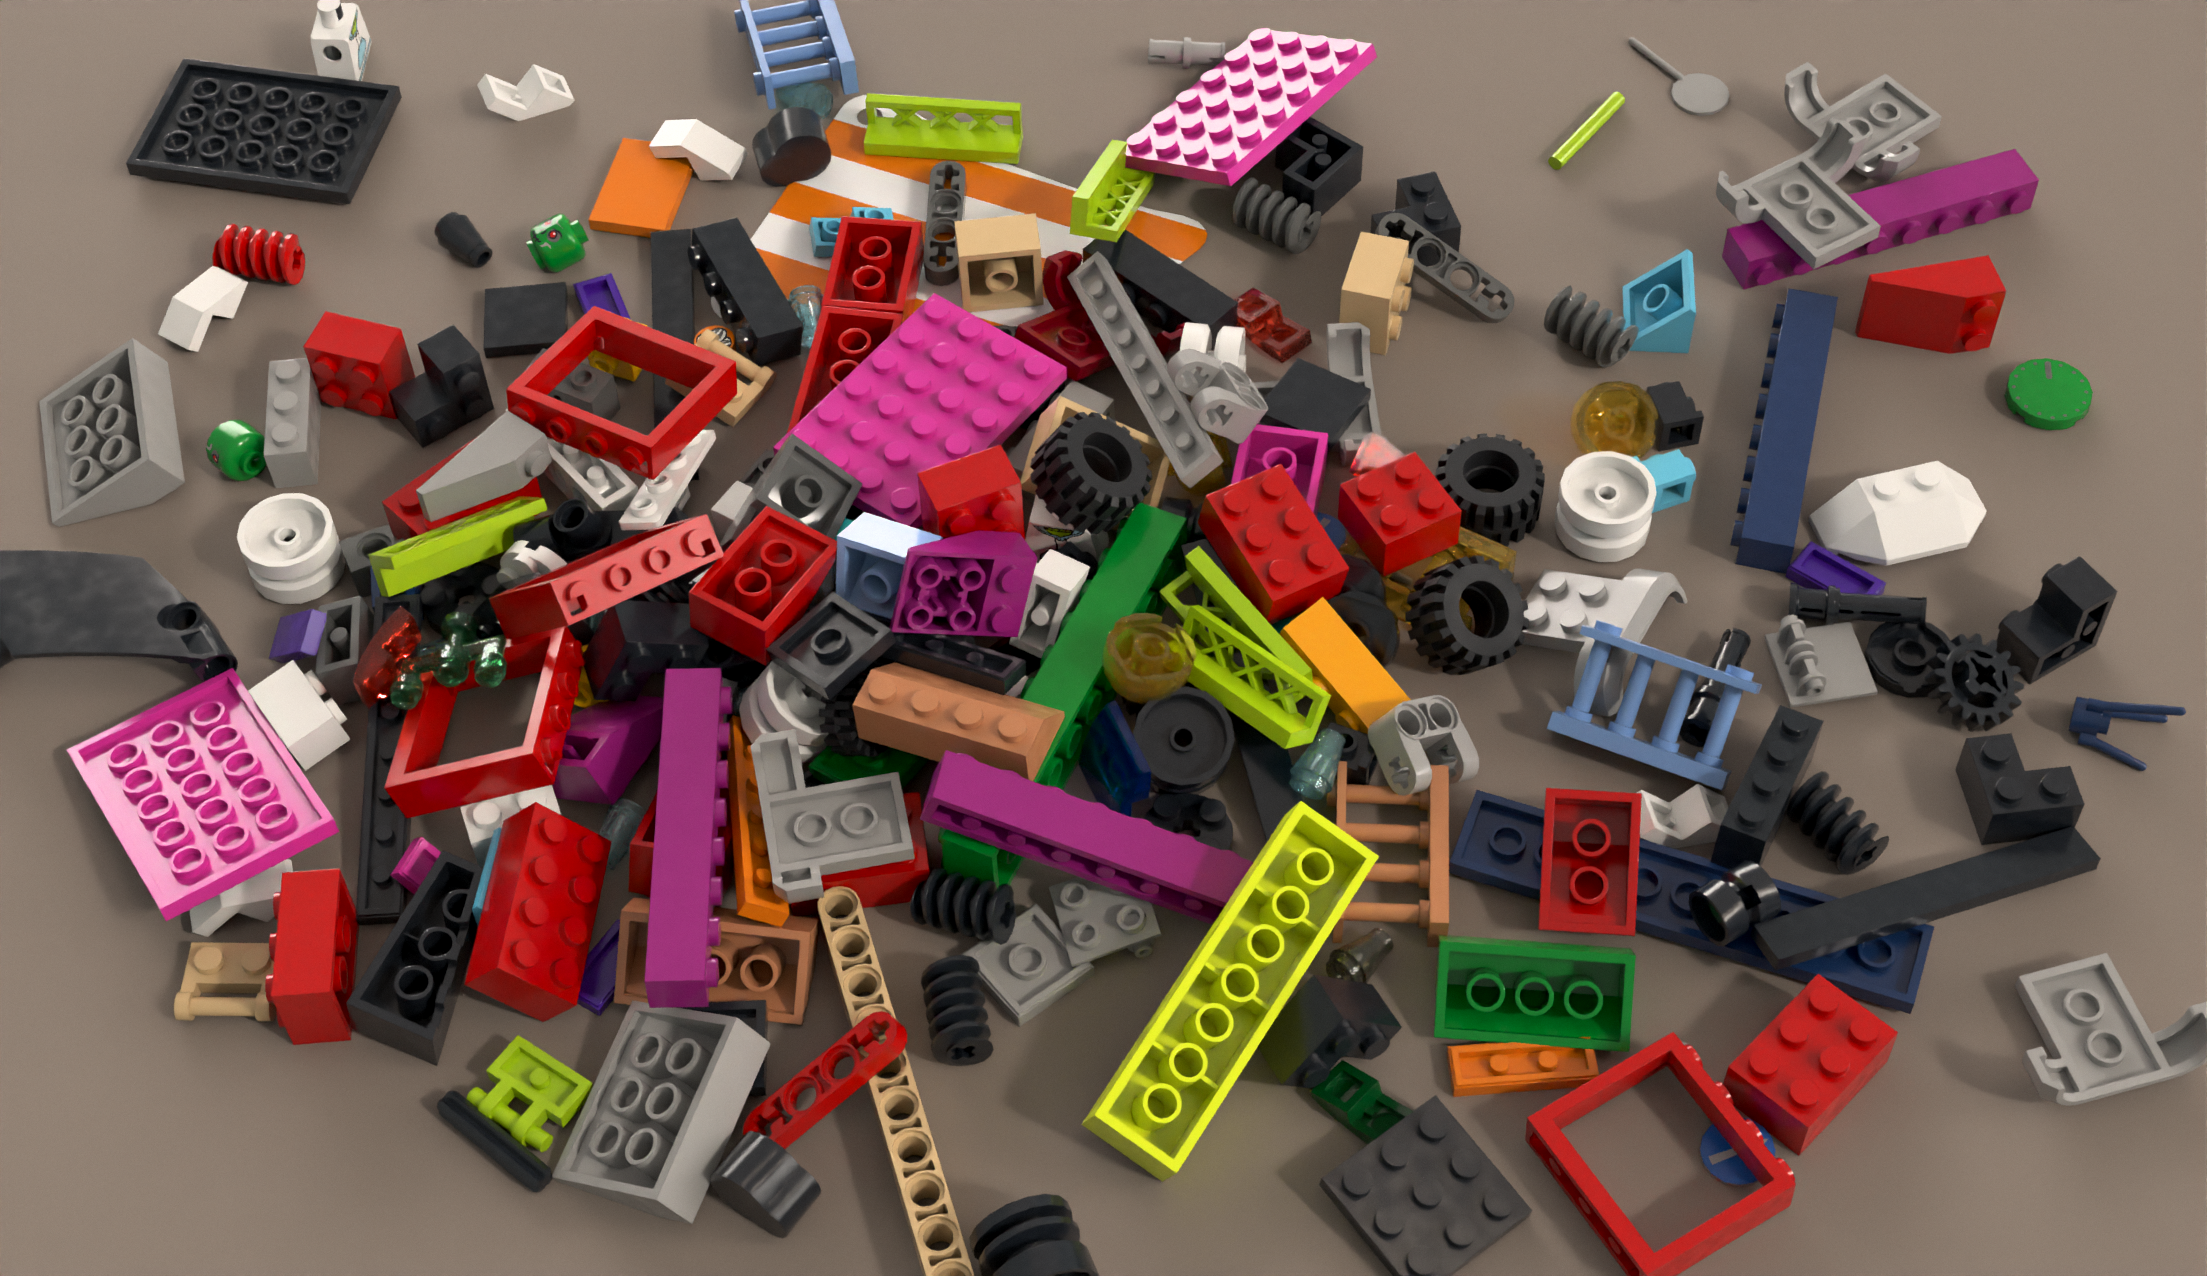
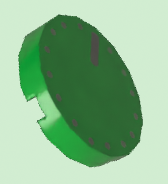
M2044 358L2031 359L2018 365L2009 376L2004 396L2008 408L2015 415L2017 411L2021 416L2025 417L2023 422L2032 427L2050 431L2068 429L2074 426L2076 421L2081 418L2083 419L2091 405L2093 392L2088 379L2078 369L2063 361Z

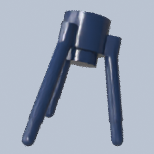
M2077 696L2068 731L2080 734L2078 744L2094 747L2125 764L2144 771L2147 768L2146 763L2098 739L2097 733L2107 735L2111 717L2166 723L2168 721L2166 715L2183 716L2186 710L2184 707L2109 702Z

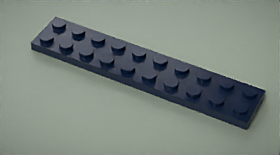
M1476 790L1449 862V873L1540 901L1544 810ZM1640 839L1635 930L1807 983L1817 974H1820L1847 995L1911 1014L1934 926L1928 924L1918 925L1775 971L1750 935L1753 927H1749V930L1744 935L1729 944L1717 946L1701 932L1690 912L1689 895L1713 879L1721 880V876L1730 869L1712 863L1710 859ZM1771 878L1781 900V911L1771 919L1839 899Z

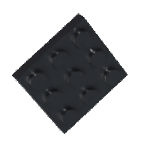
M1436 1095L1322 1177L1319 1186L1392 1276H1452L1529 1218L1533 1211Z

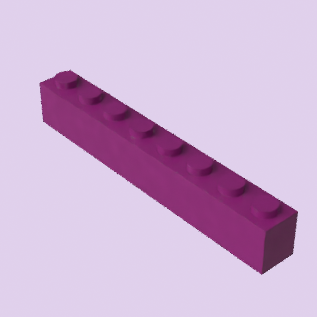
M2012 149L1850 194L1848 196L1881 226L1878 238L1816 269L1833 264H1841L1847 260L1868 254H1877L1886 249L1904 244H1912L1921 239L1939 234H1947L1967 226L1983 224L1989 220L2006 215L2021 213L2031 208L2039 179L2017 150ZM1763 220L1727 229L1722 258L1743 290L1759 285H1767L1776 280L1794 275H1802L1815 270Z
M721 668L666 669L644 981L649 1008L708 1007L709 988L718 987V958H711L712 946H720L721 941L720 917H713L714 906L722 905L723 901L722 877H715L716 866H724L725 862L724 837H717L718 827H726L727 822L726 798H719L720 788H728L729 783L728 761L721 760L722 751H730V724L723 723L724 714H732L731 686H723Z
M948 750L945 751L933 773L920 820L1211 925H1213L1253 864V861L1244 859L1233 851L1211 847L1198 842L1192 836L1170 832L1154 826L1148 820L1132 818L1110 810L1102 803L1085 801L1066 794L1058 787L1041 785L1022 778L1014 771L1000 770L978 762L970 755L956 754Z

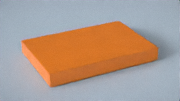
M623 138L588 219L590 229L651 238V232L670 230L694 171L688 158H655L649 148L652 141Z

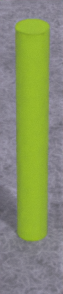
M1613 92L1548 159L1549 165L1555 170H1560L1625 103L1624 96L1620 92Z

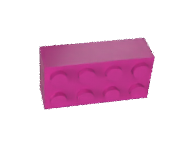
M1257 424L1246 440L1239 444L1231 485L1282 464L1317 518L1327 467L1328 433Z

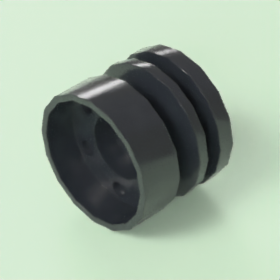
M1041 1194L1008 1203L985 1217L974 1228L969 1237L970 1247L974 1257L978 1260L982 1276H1099L1088 1248L1079 1241L1080 1229L1077 1223L1073 1221L1068 1201L1060 1195Z

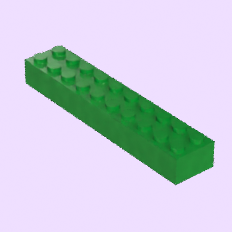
M1140 502L1134 508L1130 517L1125 516L1121 520L1116 533V541L1111 548L1106 547L1100 556L1096 575L1093 580L1087 579L1083 584L1079 595V604L1074 612H1067L1063 618L1059 638L1054 645L1049 644L1046 647L1041 658L1039 672L1035 678L1030 677L1026 681L1020 699L1064 711L1065 714L1063 722L1033 782L1044 786H1055L1062 790L1067 785L1121 689V671L1124 660L1130 661V653L1133 650H1137L1141 654L1142 645L1148 642L1168 606L1160 598L1159 591L1187 571L1181 545L1187 544V518ZM940 828L938 842L942 844L943 856L941 867L947 871L948 875L954 871L959 872L963 875L964 880L966 877L975 876L979 878L980 884L987 879L992 880L998 888L1002 884L1010 885L1025 859L1023 856L951 830Z

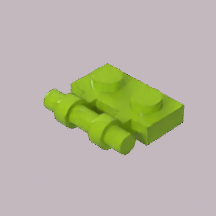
M517 1035L486 1070L489 1080L497 1085L489 1093L479 1087H475L469 1092L466 1099L486 1117L511 1132V1136L524 1147L531 1145L538 1151L545 1152L552 1144L553 1136L541 1129V1126L549 1118L564 1128L586 1103L593 1084ZM514 1097L530 1106L523 1115L508 1107V1104Z

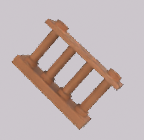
M1338 761L1337 779H1328L1327 806L1335 807V825L1358 842L1418 844L1419 849H1427V860H1419V865L1375 863L1364 881L1418 883V888L1427 889V900H1419V905L1350 902L1333 928L1332 943H1342L1344 920L1417 923L1418 928L1427 929V947L1438 948L1439 934L1448 935L1449 766L1430 765L1432 780L1429 787L1424 791L1403 796L1394 792L1390 786L1347 784V761ZM1346 803L1419 806V810L1427 811V821H1420L1419 826L1346 823Z

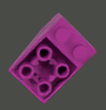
M974 531L909 547L890 629L892 632L1018 637L1038 557L1022 535L1014 532Z
M638 696L636 701L617 702L609 700L596 703L571 715V725L569 730H567L562 750V760L559 762L555 782L552 785L556 798L614 805L617 799L625 792L626 786L641 765L648 759L650 752L661 738L664 698Z

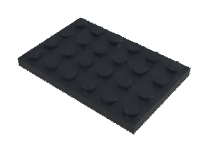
M183 58L126 165L130 175L351 204L402 96L399 86Z

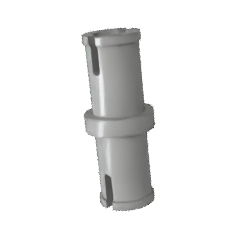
M1183 37V41L1149 39L1148 63L1182 64V68H1190V64L1217 66L1225 59V42H1192L1191 38Z

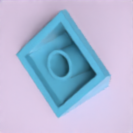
M1688 249L1623 286V314L1626 321L1624 331L1631 325H1636L1639 329L1637 338L1629 351L1689 352L1696 316L1693 253Z

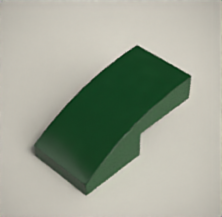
M1341 1060L1330 1071L1329 1076L1324 1082L1317 1085L1311 1091L1312 1098L1325 1111L1366 1144L1372 1142L1413 1112L1411 1109L1383 1094L1377 1079L1344 1060Z

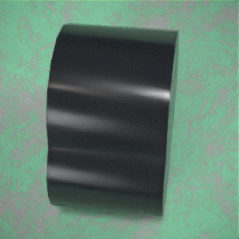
M790 107L779 111L770 119L765 128L756 133L752 140V148L763 181L771 186L781 187L795 181H804L817 177L826 170L831 161L832 152L822 121L818 114L805 107Z
M753 1131L745 1133L710 1176V1183L714 1190L732 1209L758 1224L768 1233L779 1238L787 1237L821 1194L818 1182L783 1147L769 1137Z

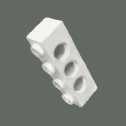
M546 437L552 462L543 473L569 499H582L593 511H618L628 508L638 492V486L617 465Z

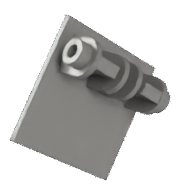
M1788 615L1780 621L1781 626L1777 633L1765 634V641L1790 708L1878 694L1851 622L1806 628L1804 621L1798 619L1796 615Z
M1081 877L1049 887L1072 967L1126 948L1134 952L1136 957H1146L1153 952L1152 946L1155 944V938L1162 936L1153 905L1150 902Z

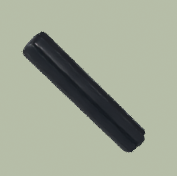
M454 1090L448 1091L438 1101L437 1109L445 1120L532 1192H541L551 1182L552 1173L549 1166L493 1120L478 1111V1108L459 1092Z

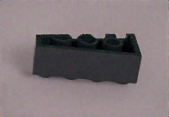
M444 850L441 852L346 1002L353 1030L435 1066L438 1065L478 930L472 907L484 867Z

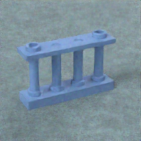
M739 0L740 9L734 10L738 33H746L757 72L753 73L757 96H765L769 110L776 108L773 90L776 88L832 78L833 81H840L844 95L859 92L855 59L834 0H806L753 11L750 9L748 0ZM809 15L815 20L757 31L756 25ZM813 36H818V39H821V42L764 52L762 46ZM825 57L828 60V63L771 74L769 71V67Z
M1596 620L1594 627L1582 625L1579 634L1595 639L1572 706H1567L1565 713L1553 711L1547 729L1720 790L1725 789L1732 771L1722 768L1724 760L1720 756L1743 690L1758 694L1762 684L1752 681L1754 673L1729 664L1725 672L1620 637L1623 628L1600 620ZM1613 645L1637 653L1638 656L1615 721L1610 720L1607 728L1591 722L1593 714L1589 713ZM1655 660L1682 670L1659 736H1653L1650 743L1634 737L1636 729L1633 728V724ZM1701 675L1726 685L1703 751H1697L1696 757L1693 758L1679 753L1680 744L1676 743L1698 677Z

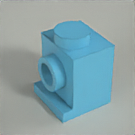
M1679 449L1665 454L1653 455L1644 461H1640L1637 456L1632 457L1643 464L1654 478L1657 493L1652 513L1690 501L1693 482L1696 480V471L1692 461L1688 457H1684Z

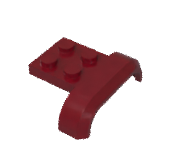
M1064 250L1048 256L1043 268L1044 291L1055 311L1018 325L1014 338L1067 367V378L1078 381L1115 365V362L1067 278L1068 275L1081 265L1083 257L1080 253ZM1185 323L1177 325L1175 332L1170 334L1166 331L1158 333L1157 337L1150 334L1164 359L1180 351Z

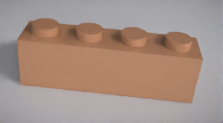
M895 662L871 669L852 705L858 738L938 762L946 750L956 754L963 753L972 756L978 762L1000 770L1014 771L1022 778L1034 781L1065 717L1064 711L1006 694L1001 695Z
M633 898L621 910L614 1003L630 1005L632 1000L648 1003L644 981L650 899ZM714 907L713 917H720L721 941L720 946H712L711 958H718L719 981L718 987L709 988V1002L766 1000L768 1021L803 1025L816 965L820 919L789 915L783 926L779 927L737 915V909Z

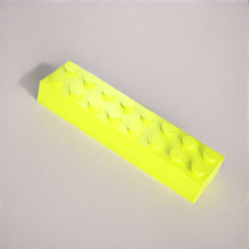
M1302 801L1287 812L1081 1125L1162 1182L1177 1174L1379 856Z

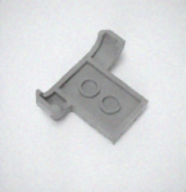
M1806 62L1786 74L1784 98L1786 107L1793 120L1816 140H1819L1829 119H1841L1849 122L1866 138L1863 150L1852 168L1871 180L1887 181L1912 166L1920 152V148L1913 143L1939 128L1942 116L1887 74L1882 75L1831 106L1824 101L1818 90V70L1810 63Z
M1829 119L1822 136L1809 150L1737 185L1731 186L1728 183L1729 176L1724 171L1719 172L1716 189L1718 201L1742 223L1748 224L1763 220L1813 269L1878 238L1881 228L1872 217L1835 184L1855 164L1863 150L1866 139L1846 120Z
M1359 322L1327 324L1328 371L1371 389L1370 400L1330 452H1339L1342 466L1376 464L1386 453L1387 437L1381 436L1370 364V329ZM1279 381L1253 382L1263 399H1265Z
M1636 568L1631 570L1623 580L1544 569L1525 599L1527 600L1528 610L1524 611V617L1529 619L1528 628L1521 631L1525 636L1523 644L1579 653L1574 673L1575 696L1595 640L1579 634L1582 625L1594 627L1596 620H1600L1623 628L1620 637L1640 643L1666 598L1674 597L1677 603L1686 604V594L1677 578L1668 572ZM1612 645L1589 713L1603 716H1611L1618 713L1623 699L1622 687L1625 669L1634 652Z
M796 729L762 734L750 746L770 860L773 889L775 895L785 902L791 904L824 898L822 875L915 859L898 772L806 788Z
M2107 953L2019 976L2016 981L2015 988L2053 1060L2046 1059L2047 1054L2043 1047L2026 1050L2022 1058V1063L2039 1096L2043 1100L2066 1106L2078 1105L2185 1075L2207 1062V1002L2190 1006L2177 1022L2163 1030L2151 1033Z

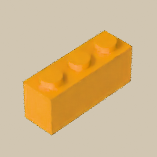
M1324 597L1280 631L1279 634L1312 669L1313 683L1331 695L1328 707L1336 715L1335 720L1337 724L1368 734V729L1373 722L1398 704L1411 700Z

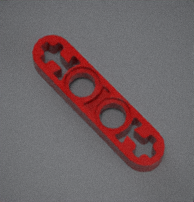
M880 1011L870 1014L756 1107L744 1122L743 1135L753 1131L765 1136L766 1131L764 1127L768 1123H772L770 1126L772 1134L769 1138L786 1149L900 1055L907 1043L905 1027L889 1013ZM885 1029L887 1039L884 1043L879 1044L880 1039L877 1034ZM860 1046L865 1047L863 1050L869 1054L867 1058L857 1050ZM845 1057H853L854 1067L851 1073L842 1079H836L834 1072L839 1061ZM808 1088H815L816 1098L814 1103L809 1108L799 1111L796 1107L799 1095ZM783 1110L793 1117L789 1122L786 1120L788 1117L782 1113Z

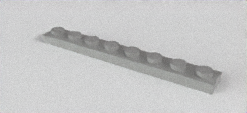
M1097 251L1068 275L1067 278L1177 475L1185 485L1191 488L1224 461L1206 430L1200 427L1192 414L1191 404L1186 395L1178 390L1167 372L1168 364L1109 262Z

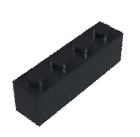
M738 218L693 228L692 246H689L687 249L690 265L694 270H699L703 277L707 294L710 297H715L719 304L723 321L727 325L731 324L734 329L740 350L743 353L747 352L752 362L758 366L801 355L803 325Z
M1126 229L1117 242L1094 239L1083 248V263L1097 251L1107 259L1136 311L1153 326L1161 328L1170 334L1175 332L1177 325L1182 323L1208 324L1212 335L1211 351L1215 349L1217 334L1223 326L1237 327V301Z
M1779 706L1720 825L1710 862L1728 869H1732L1744 861H1753L1760 866L1762 865L1787 813L1788 805L1797 792L1812 761L1824 721L1785 706Z

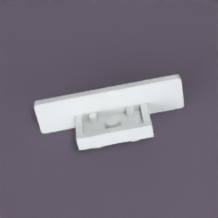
M702 430L654 480L645 479L619 520L621 530H649L663 526L674 507H678L682 511L691 496L688 484L716 440L714 430Z

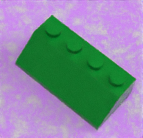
M1439 934L1434 1037L1629 1052L1636 955L1631 948Z

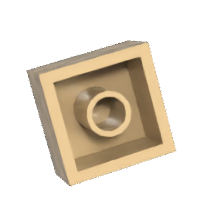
M1036 213L954 221L959 281L964 310L967 312L1044 305L1041 247Z
M1361 232L1341 289L1339 323L1359 322L1369 328L1370 352L1386 355L1390 340L1397 341L1400 335L1402 316H1399L1400 311H1407L1409 307L1412 288L1405 286V284L1411 280L1414 259L1408 258L1409 241Z

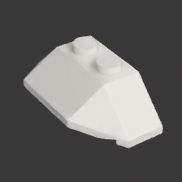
M1934 461L1856 479L1809 516L1808 521L1822 548L1835 555L1841 553L1856 560L1887 566L1966 548L1980 523L1985 518L1987 510L1968 478L1941 462Z

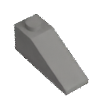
M507 410L416 490L424 518L429 522H433L522 489L534 477L541 475L552 462L545 433Z

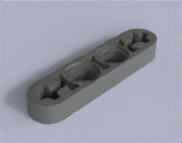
M942 161L936 164L930 173L923 262L925 278L930 283L939 286L952 284L959 278L954 221L964 220L967 185L965 168L955 161ZM946 179H951V189H944ZM944 204L956 206V209L951 212L945 213L937 210L939 206ZM944 232L954 235L948 241H938L934 238L937 234ZM939 256L946 257L945 267H939Z
M1390 213L1380 221L1375 231L1377 235L1388 236L1389 230L1385 226L1393 228L1397 224L1402 227L1400 235L1410 242L1414 235L1418 237L1419 240L1414 243L1408 254V258L1414 259L1413 272L1487 323H1498L1503 321L1512 312L1514 296L1507 286L1408 216L1401 213ZM1424 246L1434 248L1439 255L1438 263L1432 267L1422 265L1417 258L1418 249ZM1455 270L1468 272L1472 278L1471 287L1467 290L1456 289L1450 281L1451 273ZM1480 282L1486 285L1481 293L1490 299L1495 295L1502 298L1500 306L1504 310L1497 308L1494 312L1487 309L1489 301L1480 294L1475 301L1470 298L1478 289Z

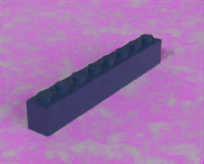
M1788 288L1785 305L1778 303L1776 305L1772 328L1780 330L1779 334L1771 333L1766 355L1767 358H1773L1774 362L1773 364L1765 363L1760 386L1761 388L1768 389V394H1759L1755 418L1762 419V425H1753L1749 449L1756 450L1757 452L1756 457L1747 456L1743 481L1751 482L1750 489L1741 488L1736 513L1745 515L1743 521L1735 520L1730 543L1731 546L1738 547L1735 563L1737 565L1786 574L1787 568L1790 566L1838 297Z

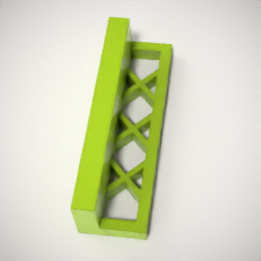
M867 93L865 103L868 125L864 139V152L867 155L1006 164L1019 163L1023 140L1021 103ZM876 108H889L898 115L895 117H877ZM919 110L929 111L936 117L932 120H924L915 113ZM956 113H967L974 120L971 122H960L953 116ZM996 115L1012 116L1013 125L998 124L991 118Z
M1112 139L1072 196L1069 234L1117 242L1151 190L1155 181V173L1125 168L1127 142Z
M519 496L368 554L381 596L390 597L507 551L514 543L513 528L515 525L534 520V515L547 511L544 498Z
M1200 546L1185 555L1187 571L1159 591L1160 598L1183 623L1191 605H1183L1176 598V595L1194 582L1204 593L1203 608L1218 618H1226L1231 623L1232 628L1313 682L1312 669ZM1209 600L1213 603L1215 607H1208ZM1200 623L1195 637L1205 648L1212 647L1210 634L1205 630L1206 626ZM1234 645L1228 647V656L1231 666L1238 671L1246 669L1245 667H1238L1233 661L1234 649L1236 647ZM1259 670L1262 680H1275L1274 673L1270 670ZM1300 691L1292 693L1295 703L1306 696Z
M1200 605L1190 606L1179 637L1159 641L1153 655L1154 658L1200 690L1209 693L1228 710L1284 749L1313 743L1331 698L1328 692ZM1200 623L1208 628L1212 647L1204 648L1194 641ZM1234 645L1241 651L1246 669L1238 671L1231 666L1226 648ZM1267 668L1274 673L1279 692L1271 694L1264 689L1259 670ZM1300 691L1313 700L1306 718L1298 713L1292 693Z

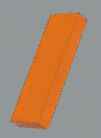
M1517 1042L1447 1046L1446 1056L1453 1097L1577 1088L1599 1075L1594 1049L1555 1047Z

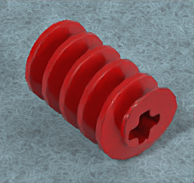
M231 223L227 225L213 249V266L236 276L240 274L248 278L257 276V278L262 280L272 279L278 283L286 281L291 285L298 284L303 278L305 254L299 245L298 236L293 233L288 234L284 239L283 233L280 231H274L269 236L266 229L260 228L254 233L253 228L244 226L240 231L236 224Z

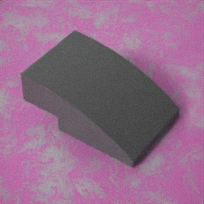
M791 434L748 495L720 542V547L724 553L766 506L834 539L862 483L794 434Z

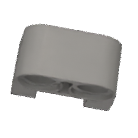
M1185 349L1176 353L1167 365V372L1176 388L1183 393L1194 396L1190 405L1191 412L1200 427L1209 432L1241 444L1268 411L1266 402L1249 376L1230 362L1221 361L1194 349Z
M1432 695L1404 701L1373 722L1368 729V739L1375 751L1380 767L1391 789L1398 795L1405 796L1421 792L1429 787L1432 780V769L1424 752L1425 750L1432 765L1449 766V784L1472 779L1478 772L1479 757L1475 746L1459 717L1455 705L1442 695Z

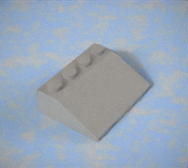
M134 338L39 401L51 516L54 525L60 527L150 505L185 483L168 362Z
M632 1000L553 1172L552 1178L563 1184L657 1217L693 1224L709 1187L710 1176L719 1164L771 1043L737 1017L676 1007L649 1008V1003Z

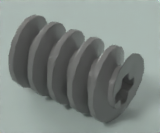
M1252 177L1243 183L1236 196L1233 206V221L1238 227L1242 229L1247 228L1250 233L1260 235L1266 241H1273L1278 247H1286L1289 252L1300 254L1313 243L1320 227L1321 212L1316 211L1310 216V205L1302 203L1297 208L1296 198L1291 196L1284 201V193L1277 190L1271 194V187L1267 184H1263L1258 188V181Z
M1571 285L1562 289L1546 310L1544 317L1546 331L1551 334H1557L1558 338L1563 342H1570L1575 350H1583L1587 358L1596 359L1601 367L1607 368L1622 360L1637 338L1638 327L1631 325L1623 332L1626 323L1625 318L1619 316L1610 323L1613 315L1611 309L1605 308L1597 315L1600 307L1597 300H1591L1585 305L1586 293L1580 291L1571 298Z

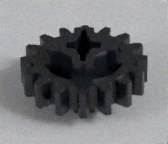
M1978 633L1968 639L1964 634H1960L1951 641L1948 640L1935 650L1937 654L1928 660L1927 664L1933 671L1925 676V681L1935 685V690L1928 694L1929 699H1940L1942 704L1937 712L1940 715L1947 711L1953 714L1952 725L1957 726L1961 722L1966 721L1968 731L1970 732L1975 731L1981 726L1985 731H1989L2014 716L2012 710L2021 705L2022 701L2015 694L2024 689V684L2014 681L2013 677L2021 671L2020 667H2009L2006 661L2010 658L2011 653L2005 651L1999 654L1996 651V640L1992 639L1984 645L1982 644L1981 635Z

